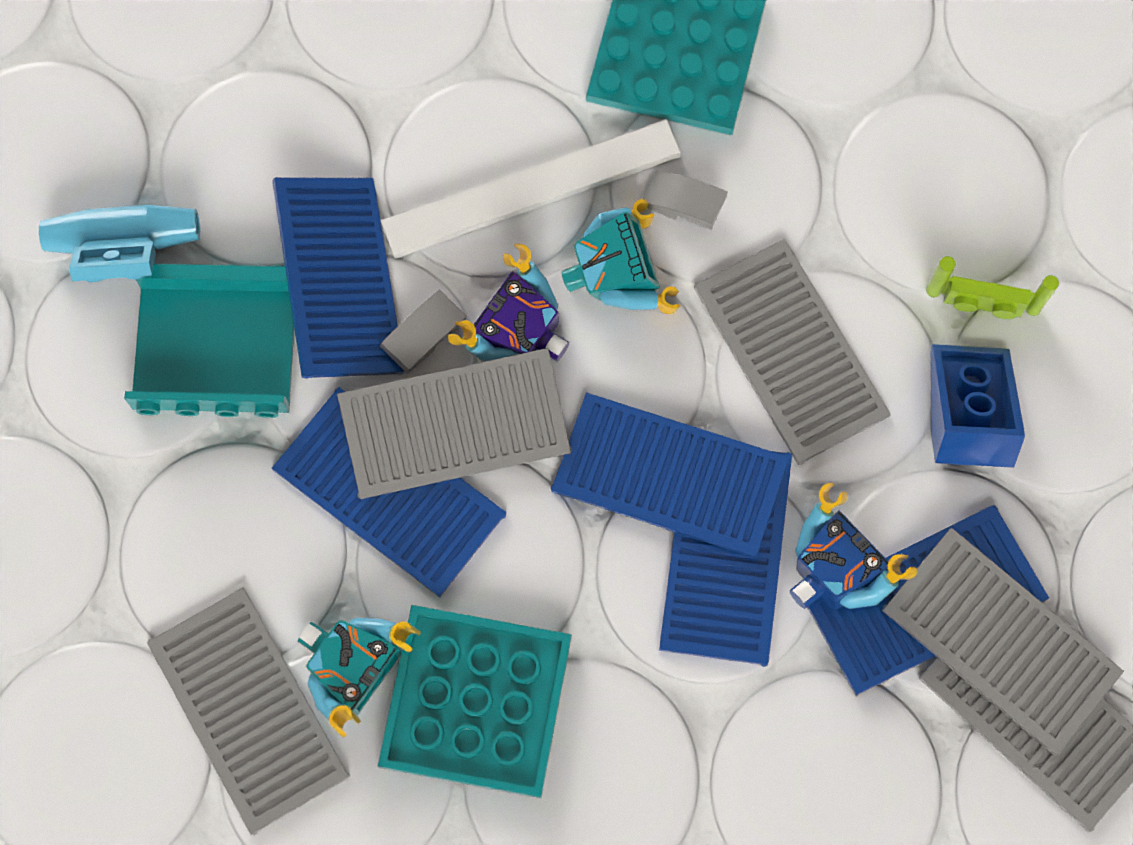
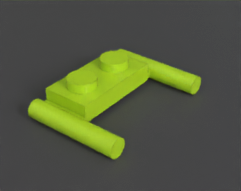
M945 256L940 260L929 281L926 293L933 298L938 297L940 294H945L944 303L954 305L953 307L959 311L974 312L978 309L992 312V315L997 318L1013 319L1021 317L1025 310L1029 315L1037 316L1058 288L1059 280L1053 275L1046 276L1035 293H1033L1031 290L957 276L950 277L956 262L952 257Z

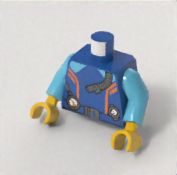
M834 482L825 484L819 491L821 503L815 505L802 526L795 551L798 557L796 570L803 580L790 590V594L803 609H806L819 597L833 610L843 606L848 609L875 606L898 587L899 579L910 580L917 575V567H910L902 574L900 564L908 558V555L896 554L888 561L840 510L834 514L832 511L833 507L843 505L847 501L848 495L846 491H843L838 496L837 501L834 502L829 497V491L834 486Z

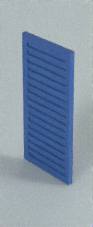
M274 177L272 183L301 377L308 379L403 374L405 371L380 347L381 343L398 327L374 178Z
M338 387L271 469L440 598L500 521L506 517V511L460 477L360 499L357 495L359 491L337 396L338 393L345 391Z
M586 392L569 439L572 451L569 454L563 455L556 478L550 488L553 493L756 559L759 557V549L790 457Z
M772 451L790 458L759 549V557L755 559L674 532L659 651L758 664L763 667L768 666L792 454L790 452Z
M995 505L886 557L889 561L896 554L908 555V558L900 564L902 574L910 567L918 568L948 530L953 528L1043 603L1049 599ZM899 579L898 587L875 606L848 609L843 606L833 610L819 597L807 607L855 696L935 657L932 652L882 611L883 606L889 603L907 580Z

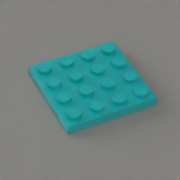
M612 0L587 90L586 102L733 135L766 0Z
M411 605L408 623L419 630L420 635L410 634L406 638L405 643L413 649L411 652H406L402 649L378 768L541 799L572 634Z

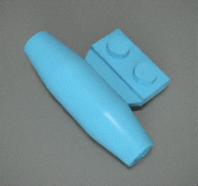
M136 205L85 209L41 220L39 223V239L43 251L72 254L69 265L72 281L86 280L88 282H99L111 278L139 279L143 276L152 275L156 257L155 250L199 240L200 220L197 209Z

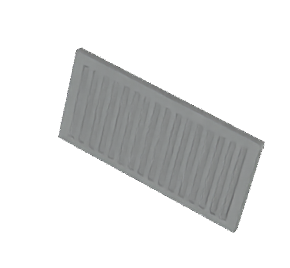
M785 239L694 285L695 291L798 465L804 464L805 461L890 417L891 413Z
M548 348L337 394L359 491L357 495L360 499L569 454L572 451L568 442Z
M953 528L948 530L919 565L917 575L907 580L889 603L885 604L882 608L886 615L1054 756L1061 754L1063 747L1124 672L1123 669Z
M244 588L239 589L154 639L148 640L147 644L250 835H256L261 829L350 778Z
M938 657L925 672L919 674V680L1087 832L1094 830L1096 824L1133 783V724L1104 698L1063 747L1061 754L1054 756Z

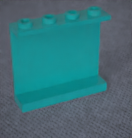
M154 264L151 276L135 279L141 288L133 389L132 391H125L124 396L132 410H136L138 414L148 416L158 415L160 410L175 411L176 414L181 416H198L199 411H213L217 416L237 417L239 412H254L255 416L261 418H276L278 413H289L294 323L285 267Z

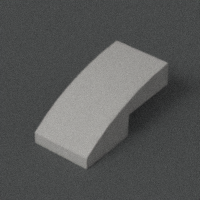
M656 170L643 199L649 203L647 208L673 220L680 216L712 230L727 198L728 191L690 177Z
M438 290L410 314L381 343L380 347L406 373H409L432 354L441 341L459 327L454 322L465 320L467 315L441 290Z

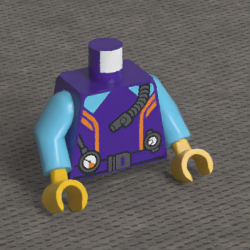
M514 244L515 248L520 252L519 260L515 262L510 254L504 253L503 261L507 266L518 267V274L514 271L509 274L474 324L467 320L454 322L456 326L462 328L464 335L461 338L456 334H449L448 340L453 345L466 344V349L483 362L546 348L549 350L550 358L558 362L570 344L569 341L554 332L559 324L558 302L547 279L537 266L530 262L531 251L523 244Z

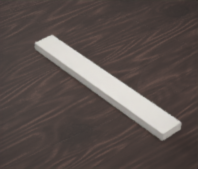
M666 119L381 220V225L393 257L396 259L680 158L681 152Z

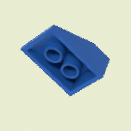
M932 344L931 438L935 463L1015 467L1025 439V431L1010 349Z

